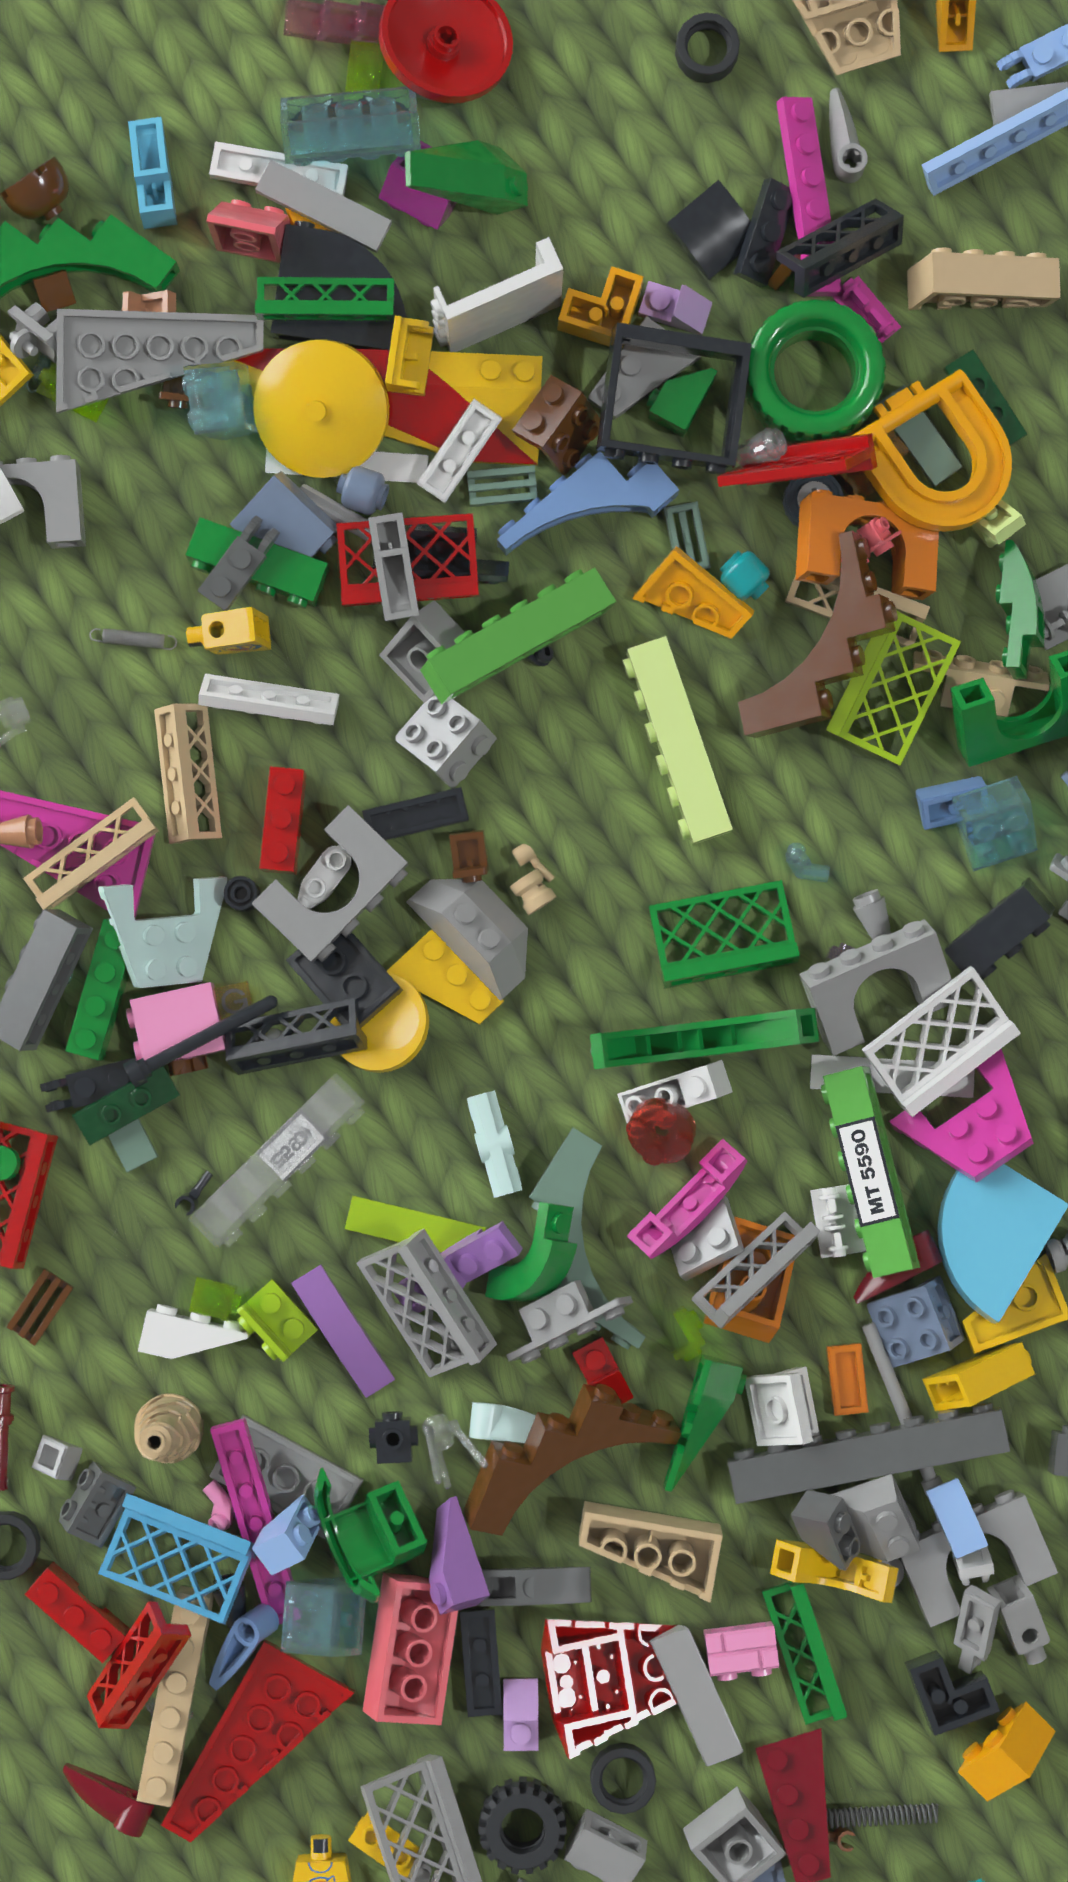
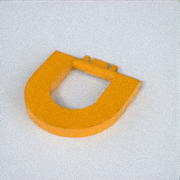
M959 369L924 390L919 381H916L910 385L911 391L906 387L884 401L885 406L880 403L873 408L874 413L879 419L853 434L872 433L878 467L863 472L882 500L900 518L926 530L955 531L979 522L1002 499L1011 477L1012 455L1006 434L967 375ZM936 403L968 448L972 458L970 480L964 487L955 491H937L921 483L887 435V433Z

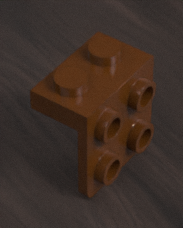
M551 375L512 431L517 437L542 450L557 472L566 475L579 462L580 456L589 442L597 437L600 417L583 392Z

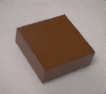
M66 269L33 278L41 306L46 312L76 304V298Z

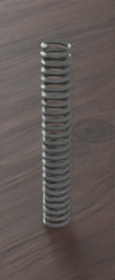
M921 1803L919 1806L917 1804L914 1806L909 1804L908 1807L905 1804L903 1806L899 1804L897 1807L895 1805L892 1807L887 1805L886 1808L883 1805L881 1808L877 1805L875 1808L873 1806L870 1808L866 1806L864 1809L861 1806L859 1809L855 1806L853 1809L851 1807L848 1809L844 1807L842 1810L839 1807L837 1810L834 1807L831 1810L827 1808V1824L829 1816L830 1827L833 1828L835 1818V1825L838 1829L840 1815L841 1827H845L846 1817V1824L849 1828L851 1814L852 1826H856L857 1817V1824L860 1828L862 1814L863 1826H867L868 1816V1823L871 1827L873 1813L874 1825H878L877 1816L879 1815L880 1826H883L884 1812L885 1825H889L888 1815H890L891 1825L893 1826L895 1812L896 1824H900V1813L902 1824L905 1825V1811L908 1825L911 1824L910 1812L912 1813L913 1824H916V1811L918 1823H922V1811L923 1820L926 1824L927 1810L929 1823H933V1810L934 1820L937 1824L939 1804L934 1805L931 1803L929 1805L926 1803L923 1805Z

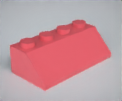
M383 1573L363 1704V1712L376 1722L442 1724L458 1610L442 1615L439 1614L437 1605L433 1603L430 1596L431 1586L429 1578L416 1575Z

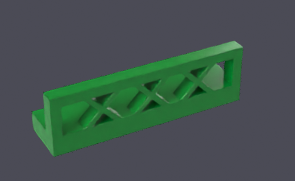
M257 277L255 314L258 320L394 321V278ZM265 286H280L288 295L283 300H265ZM286 286H297V287H296L295 289H293L292 291H290ZM304 286H313L322 296L318 300H299L295 295ZM320 286L331 287L325 292ZM338 287H348L356 295L351 301L333 300L330 297ZM355 287L365 288L361 292H359ZM372 287H387V301H368L364 295Z
M789 1581L762 1590L805 1725L831 1716L834 1721L848 1717L804 1583ZM791 1591L794 1604L788 1616L775 1609L772 1596ZM796 1610L798 1612L800 1622L793 1619ZM777 1616L785 1620L782 1628ZM790 1623L802 1628L805 1637L799 1649L785 1641L784 1634ZM807 1643H808V1646H809L811 1655L808 1654V1653H806V1652H804V1649H805ZM789 1650L796 1653L793 1661L791 1659ZM801 1656L813 1661L816 1670L810 1682L796 1675L795 1667ZM818 1676H819V1680H820V1683H821L822 1688H820V1687H818L817 1685H815V1682H816ZM799 1682L807 1686L804 1694L802 1693ZM812 1689L825 1695L829 1708L809 1714L806 1700Z

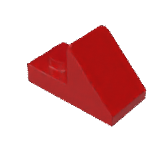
M602 1336L572 1352L589 1385L604 1384L613 1388L621 1404L634 1398Z

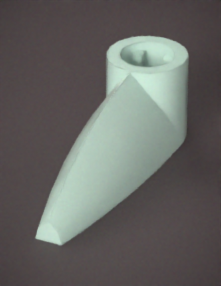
M472 1402L469 1437L525 1443L536 1415L500 1404Z

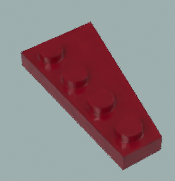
M820 1728L755 1748L795 1882H817L831 1877L822 1729Z

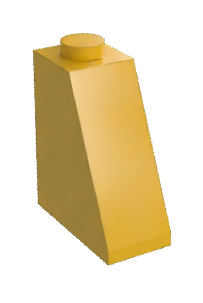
M1019 1342L1002 1345L922 1380L935 1411L971 1407L1035 1375V1372L1031 1365L1030 1354L1024 1348L1023 1343Z

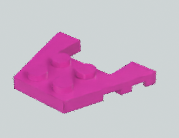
M1002 1049L975 1068L992 1090L938 1128L934 1129L921 1111L913 1117L906 1111H903L890 1120V1124L896 1132L903 1133L911 1138L915 1144L936 1154L943 1162L976 1183L1034 1144Z

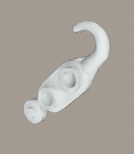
M339 845L328 847L304 877L297 900L308 909H312L324 902L349 871L352 862L351 856Z

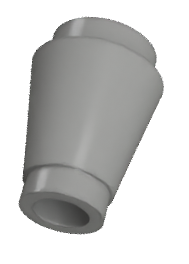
M878 889L865 892L853 898L855 906L852 909L872 940L881 935L891 934L885 897L880 896Z

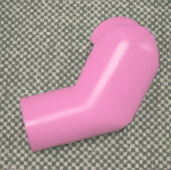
M214 1479L202 1490L213 1503L208 1525L225 1531L232 1524L234 1509L229 1494Z

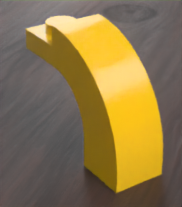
M776 1539L770 1574L796 1583L836 1587L881 1602L892 1603L899 1568L882 1563L880 1559L858 1553L845 1571L836 1567L805 1542Z

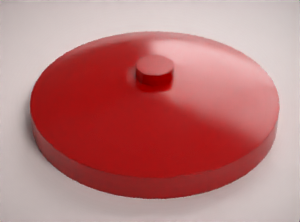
M388 0L380 19L379 44L388 67L407 88L430 100L443 103H464L486 95L501 81L512 57L513 36L511 27L504 11L496 0Z

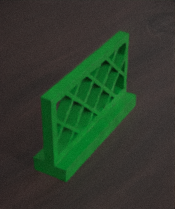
M782 880L650 905L648 907L664 989L795 964L799 961V949L794 937ZM776 890L779 904L772 913L756 903L762 893ZM756 894L752 900L746 897ZM738 898L748 904L739 920L723 910L729 899ZM722 901L719 906L712 903ZM704 904L715 911L705 926L689 916L697 905ZM689 907L685 913L679 910L681 908ZM752 908L768 917L759 933L743 923ZM780 909H781L782 919H780L779 917L776 916ZM672 911L681 917L672 933L659 925L657 913ZM719 914L735 924L726 939L709 929ZM685 921L701 930L692 946L676 936ZM774 921L785 928L787 940L774 943L764 937L763 934L770 923ZM739 927L755 937L749 948L739 949L729 942ZM661 933L668 937L664 944ZM705 934L722 944L715 954L705 955L696 949ZM672 940L688 950L681 961L667 963L665 950ZM759 940L765 943L764 945L756 946ZM725 947H727V948H729V949L732 950V951H728V952H723V953H722V951L724 950ZM692 953L698 956L697 958L689 959Z

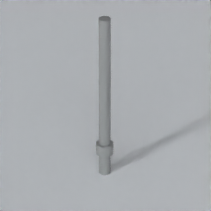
M875 1322L862 1326V1329L899 1421L903 1425V1419L913 1416ZM933 1466L919 1469L924 1480L921 1482L924 1492L943 1484L941 1476H936Z

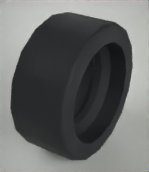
M705 12L692 16L682 25L677 35L675 56L679 68L687 77L696 82L712 83L722 80L731 73L738 59L740 40L737 29L728 19L716 13ZM702 30H711L722 35L727 44V54L723 61L713 66H703L694 62L690 58L687 49L688 42L693 34Z
M15 1511L0 1512V1526L11 1525L16 1527L23 1533L26 1539L24 1557L18 1563L11 1566L0 1565V1580H12L23 1575L36 1562L40 1552V1535L36 1525L27 1516Z
M623 1742L609 1745L598 1753L592 1762L590 1771L592 1793L598 1803L610 1812L618 1814L637 1812L646 1806L654 1795L656 1777L653 1763L647 1753L636 1745ZM615 1759H631L639 1765L643 1772L642 1787L637 1794L630 1798H616L609 1794L603 1785L604 1769Z

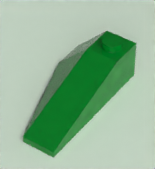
M475 140L405 152L406 187L496 215L528 206L527 173L500 147Z
M701 1353L679 1428L681 1435L674 1446L663 1483L664 1490L672 1492L734 1402L735 1395H742L747 1375L742 1374L743 1367L741 1365Z

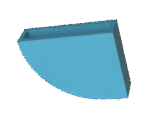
M1005 1164L977 1183L956 1170L941 1202L937 1228L939 1250L944 1260L942 1262L951 1283L972 1309L993 1324L1000 1322L1068 1208V1203Z

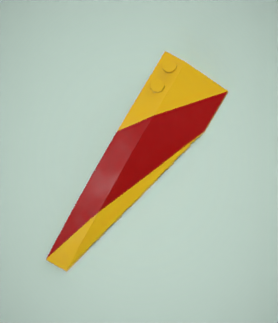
M263 349V352L204 369V384L254 398L258 380L265 367L276 355L285 349ZM356 349L375 366L385 384L390 350ZM431 351L425 396L387 391L389 421L384 436L396 439L404 444H413L437 453L475 398L500 415L502 420L473 463L538 466L539 449L517 437L512 429L541 390L543 356Z

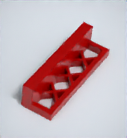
M148 1601L86 1695L99 1728L129 1729L192 1636L187 1624H167L158 1602ZM150 1621H152L154 1629L149 1635ZM137 1642L136 1656L133 1659L134 1645ZM121 1666L120 1680L117 1683L118 1669ZM106 1689V1691H105V1701H104V1704H103L102 1699H101L100 1696L102 1695V1693H103L104 1690Z

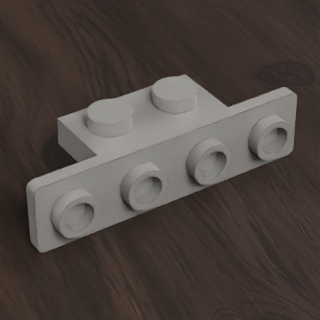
M581 1280L573 1281L519 1309L532 1342L507 1354V1359L509 1362L521 1360L522 1364L529 1363L541 1357L540 1350L548 1346L550 1350L567 1344L569 1342L567 1336L575 1332L580 1336L596 1329V1321L602 1318L610 1321L625 1314L623 1308L632 1304L633 1300L631 1296L621 1297L593 1310Z

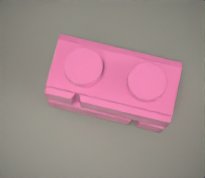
M772 1621L703 1630L708 1671L710 1676H717L718 1681L734 1680L738 1678L737 1673L751 1671V1676L754 1677L767 1676L772 1674L773 1668H779L775 1629Z

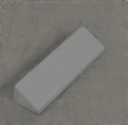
M678 1624L650 1640L705 1765L711 1766L744 1752L688 1627Z

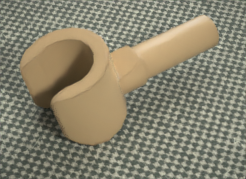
M521 844L512 850L520 867L530 862L535 869H539L548 883L554 879V875L540 862L529 845Z

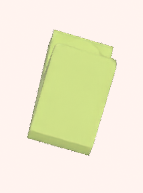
M1001 499L989 514L971 526L989 548H992L1011 537L1025 526L1026 523L1022 514Z

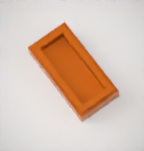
M861 1343L826 1346L833 1415L868 1413Z

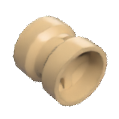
M538 868L510 886L515 896L523 898V908L528 915L538 911L557 897L551 888L546 887L545 884L543 885L544 877Z

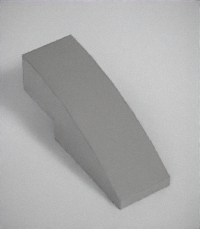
M403 513L370 517L368 521L385 621L418 616L419 610Z

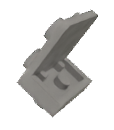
M436 695L427 702H424L396 735V741L402 747L427 765L451 789H454L460 781L466 778L471 768L489 751L491 745L497 739L480 719L452 699L441 705Z

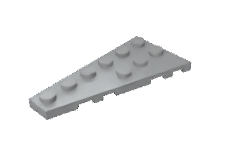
M57 309L56 413L59 414L263 352L264 320H258L256 315Z

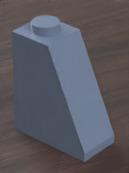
M282 471L275 474L230 523L234 529L243 532L251 519L257 515L262 519V524L253 536L263 539L268 531L275 528L280 534L274 544L310 557L319 551L326 554L338 541L334 536L337 533L336 523Z

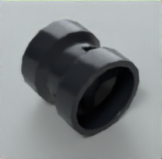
M236 876L230 879L224 888L226 903L239 912H249L255 908L252 903L260 896L258 885L250 878L244 876Z

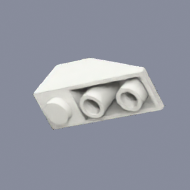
M719 1060L617 1095L627 1125L631 1126L719 1098L733 1091L723 1061Z
M157 1304L156 1309L151 1308L147 1310L138 1352L174 1359L249 1338L250 1334L238 1321L225 1319L224 1324L210 1322V1315L191 1312L190 1317L177 1314L178 1308Z

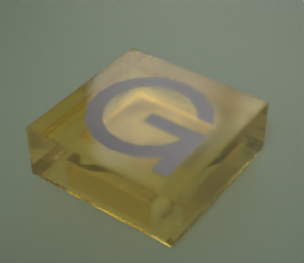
M248 981L214 988L221 1020L253 1004Z

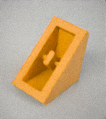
M976 0L936 1L939 52L973 51Z

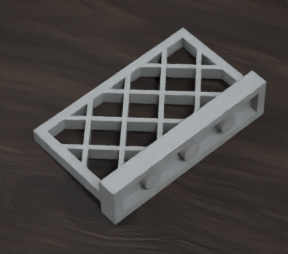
M425 1229L414 1232L408 1239L361 1258L356 1263L428 1377L435 1376L468 1362L470 1366L479 1363L497 1345ZM397 1253L401 1255L408 1267L396 1262ZM373 1263L387 1268L386 1278L377 1274L372 1266ZM394 1272L408 1278L407 1287L393 1281ZM415 1282L420 1285L426 1296L414 1291ZM392 1292L405 1297L404 1306L394 1301L391 1296ZM413 1301L426 1307L425 1316L412 1310ZM434 1311L437 1312L444 1325L432 1320ZM410 1320L423 1326L422 1335L414 1332L410 1326ZM431 1330L444 1335L443 1344L430 1339ZM452 1340H455L462 1353L451 1349ZM428 1349L442 1355L441 1363L435 1365L428 1354Z
M428 1754L417 1759L416 1763L360 1786L390 1882H401V1880L404 1882H415L414 1880L422 1862L436 1868L431 1882H439L443 1872L451 1875L453 1882H482L442 1756ZM416 1772L419 1773L422 1782L417 1797L403 1790L408 1776ZM398 1780V1783H397L396 1786L390 1784V1783H393V1782H395V1781ZM381 1787H387L394 1791L386 1810L376 1805L372 1791ZM400 1794L414 1801L407 1820L393 1814ZM421 1805L430 1808L433 1816L428 1830L413 1824ZM379 1813L384 1814L382 1820H381V1818H380V1814H379ZM390 1818L404 1824L397 1844L389 1841L385 1833ZM411 1828L425 1834L417 1854L404 1848ZM432 1838L441 1842L443 1848L438 1864L424 1858ZM390 1846L395 1848L393 1854L391 1852ZM401 1852L415 1858L408 1877L398 1874L396 1868ZM446 1863H448L449 1869L445 1868Z

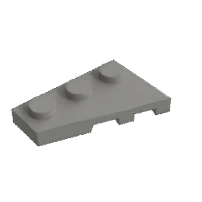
M647 316L640 325L665 330ZM625 345L621 351L613 419H617L645 399L655 388L660 387L665 381L673 379L683 369L701 359V356ZM606 373L587 398L590 403L600 410L602 408Z

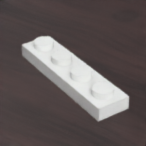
M215 141L209 172L212 179L257 186L270 160L344 196L349 171L347 164Z
M205 674L199 692L198 705L216 709L242 711L249 714L275 716L282 719L308 721L315 724L333 725L339 704V694Z

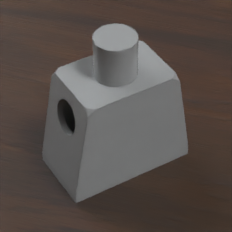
M1019 1575L987 1587L990 1595L1001 1600L998 1617L1009 1642L1018 1655L1024 1654L1029 1665L1044 1661L1047 1655L1043 1646L1050 1642V1638L1034 1596Z

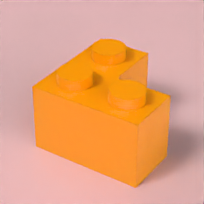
M611 266L601 298L568 288L558 318L557 330L610 347L611 332L617 322L631 323L642 289L644 276Z
M1027 1702L1014 1709L1011 1706L1006 1708L997 1718L999 1723L997 1729L991 1732L984 1742L980 1744L978 1742L972 1743L962 1755L965 1760L958 1773L987 1802L1030 1778L1056 1732Z

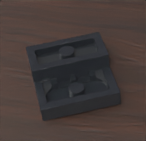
M718 180L668 221L666 227L688 251V257L710 281L739 257L751 221L729 191Z

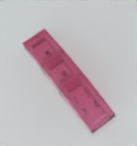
M287 0L283 35L316 41L380 47L379 24L385 6L363 1L357 6L330 0H324L322 4L303 0Z

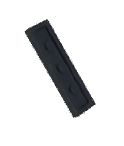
M875 198L778 250L776 260L795 271L794 292L804 298L901 245L904 215ZM873 213L882 216L880 218H866ZM845 228H860L856 231H841ZM821 241H835L832 244H817ZM796 254L809 255L802 260L794 257Z
M355 998L258 1017L225 1034L226 1061L237 1075L368 1049L367 1036L359 1027L358 1002ZM349 1010L348 1024L335 1026L330 1023L338 1012ZM314 1017L319 1021L309 1032L302 1033L297 1029L305 1019ZM282 1024L286 1027L278 1038L269 1039L265 1036L274 1025ZM250 1031L254 1034L246 1044L235 1045V1033Z

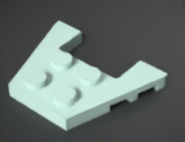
M227 877L193 879L195 912L192 915L137 920L134 919L133 885L123 884L98 887L100 897L105 901L111 917L109 919L110 924L114 926L121 944L119 949L133 987L146 988L202 982L224 897Z

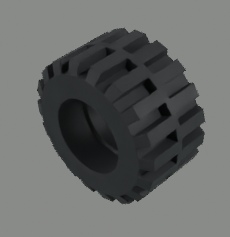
M519 1777V1781L513 1782L512 1778L505 1780V1785L502 1787L499 1785L494 1787L491 1796L487 1795L483 1808L480 1811L479 1834L482 1848L487 1850V1857L491 1862L495 1859L497 1867L505 1870L506 1867L511 1868L512 1874L519 1875V1870H526L527 1875L533 1874L536 1867H539L540 1870L547 1868V1862L550 1859L553 1862L556 1860L559 1849H563L565 1843L566 1816L565 1810L562 1807V1801L559 1796L554 1795L553 1789L549 1785L544 1787L541 1785V1781L535 1778L533 1782L527 1781V1777ZM519 1808L535 1811L543 1820V1830L540 1835L528 1842H517L510 1839L502 1830V1821L509 1812Z

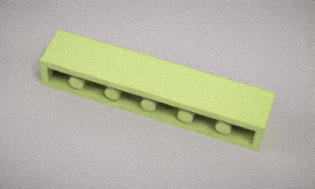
M664 636L627 649V659L622 660L628 679L634 678L638 691L633 692L639 711L645 710L649 723L644 724L650 743L656 742L659 748L660 755L655 756L661 775L667 774L672 787L666 789L672 807L678 806L683 819L678 820V825L683 839L689 838L691 845H695L730 833L733 829L667 637Z

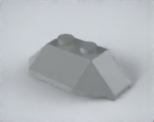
M431 879L406 902L500 1001L525 979L528 927L483 880L462 883V879Z

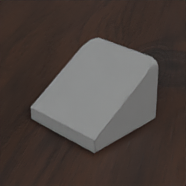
M43 1435L32 1468L55 1479L70 1481L74 1477L83 1449L68 1442Z

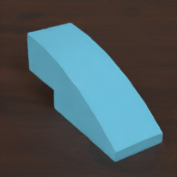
M162 117L128 121L134 178L137 185L139 212L144 229L176 225L175 201Z

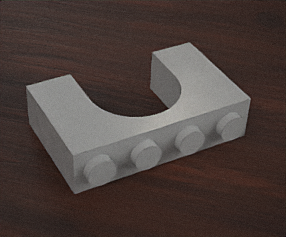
M55 455L50 457V461L37 462L36 458H19L16 460V464L3 465V462L0 461V468L10 485H24L34 489L41 495L45 508L47 543L52 549L86 546L81 471L76 459H71L69 455Z
M349 805L324 830L353 858L357 865L359 885L353 899L345 907L330 913L315 912L303 906L275 879L252 903L312 963L317 958L323 962L335 950L336 947L332 943L342 933L347 937L360 924L356 918L365 909L369 913L372 912L382 902L384 897L380 893L389 884L395 888L408 875L404 870L408 866V862Z
M925 919L910 922L903 929L889 935L878 936L871 943L857 949L846 950L839 957L830 961L816 963L807 971L799 974L811 1008L815 1007L817 1026L822 1040L833 1056L865 1042L855 1015L854 998L862 982L873 973L883 969H899L907 972L915 999L919 1005L952 980L937 933ZM940 1002L933 1008V1012L948 1006L949 1003Z
M1011 1489L994 1497L996 1501L986 1506H983L982 1503L971 1505L983 1533L994 1535L1003 1541L1017 1574L1026 1586L1058 1573L1027 1498L1020 1491L1015 1493ZM938 1520L931 1524L932 1529L919 1533V1530H917L921 1551L899 1558L923 1616L930 1627L957 1617L960 1614V1606L946 1573V1563L951 1548Z

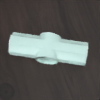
M495 1090L467 1098L471 1119L476 1130L474 1136L481 1162L485 1163L494 1198L522 1190V1183L513 1158L515 1154L508 1126L504 1125Z

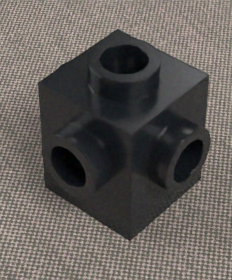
M402 1411L383 1412L382 1418L376 1419L375 1427L369 1428L370 1449L376 1448L377 1464L412 1462L413 1460L412 1446H419L418 1425H411V1417H403ZM392 1432L397 1433L400 1439L392 1441L389 1439L388 1434Z

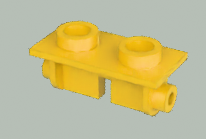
M367 1812L355 1826L356 1829L348 1841L386 1867L369 1813ZM387 1825L385 1830L387 1839L397 1844L401 1834ZM409 1839L404 1844V1848L416 1854L420 1849L419 1846ZM390 1846L391 1852L393 1854L395 1848ZM401 1852L396 1863L398 1874L408 1877L415 1858Z

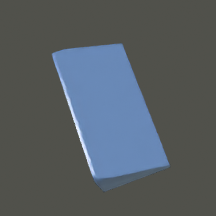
M981 776L920 788L915 791L924 830L990 816L987 785Z

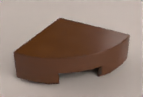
M800 254L794 256L801 260ZM781 263L769 279L768 285L775 291L779 290L793 270Z

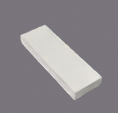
M474 398L418 480L417 485L445 503L502 420V417Z

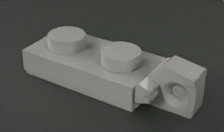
M972 1584L963 1594L953 1643L962 1649L958 1668L968 1674H971L972 1670L981 1664V1660L985 1661L991 1652L1001 1600Z

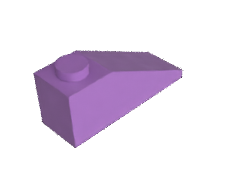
M457 1496L449 1498L438 1507L436 1514L429 1583L431 1586V1599L437 1605L440 1615L476 1606L490 1596Z

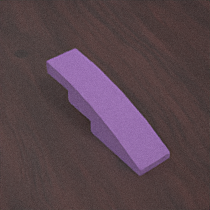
M322 1264L291 1283L327 1341L366 1398L395 1380V1377L362 1324L357 1320L342 1294L338 1292Z

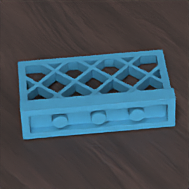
M127 1493L122 1507L125 1508L98 1574L219 1623L226 1624L251 1558L255 1559L256 1557L255 1552L252 1550L254 1543ZM131 1518L142 1522L147 1535L130 1543L126 1533ZM149 1525L156 1527L159 1530L152 1533ZM167 1532L173 1534L178 1548L161 1555L154 1538ZM181 1538H184L191 1542L183 1545ZM122 1540H123V1543H124L125 1546H123V1547L120 1548V1545H121ZM149 1541L155 1559L139 1566L133 1548ZM199 1544L204 1547L209 1560L192 1568L186 1550ZM211 1550H214L221 1554L214 1557ZM127 1552L133 1569L121 1575L110 1571L115 1557ZM180 1553L186 1571L169 1578L163 1561ZM228 1557L239 1560L235 1575L223 1580L216 1563ZM158 1564L164 1581L153 1587L147 1586L141 1571ZM211 1566L217 1583L201 1591L194 1573ZM136 1574L138 1582L128 1577ZM189 1576L195 1594L185 1599H179L172 1584ZM231 1583L229 1590L227 1592L225 1586ZM167 1587L169 1594L160 1591V1589ZM220 1588L224 1602L219 1614L208 1610L203 1596ZM198 1599L200 1607L190 1602Z

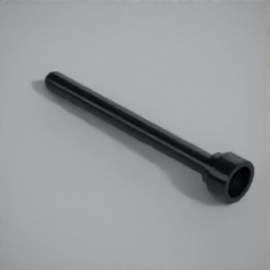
M269 995L147 1060L144 1058L139 1060L133 1058L123 1064L125 1071L134 1087L138 1088L148 1082L147 1079L153 1076V1071L274 1009L278 1005V1000L275 996Z

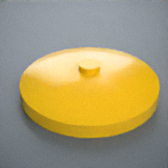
M314 339L286 348L276 355L265 367L258 380L254 394V420L263 444L282 465L305 476L315 478L335 477L342 473H348L355 466L362 465L378 449L388 426L389 399L385 384L378 370L361 352L338 341Z

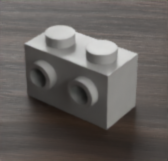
M586 1809L567 1839L564 1860L570 1862L578 1870H585L597 1876L603 1882H632L646 1861L648 1840Z

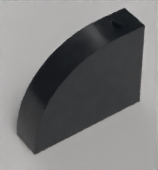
M295 221L294 225H285L278 277L392 278L377 257L368 249L346 236L327 230L316 229L315 224L306 221ZM394 281V318L395 316L407 318L400 292ZM277 286L275 300H283L288 294L280 286ZM286 286V287H287L290 291H292V290L295 289L297 286ZM304 286L295 296L299 300H318L322 295L313 286ZM331 286L320 287L326 292ZM338 287L330 295L333 300L351 301L356 296L348 287ZM355 287V288H356L359 292H361L365 287ZM372 287L364 297L368 301H387V287ZM272 320L271 334L274 339L295 342L328 339L347 344L355 349L390 350L394 321Z

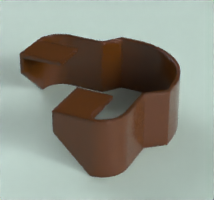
M201 1055L190 1059L173 1061L168 1064L170 1076L207 1069L209 1065L207 1056Z

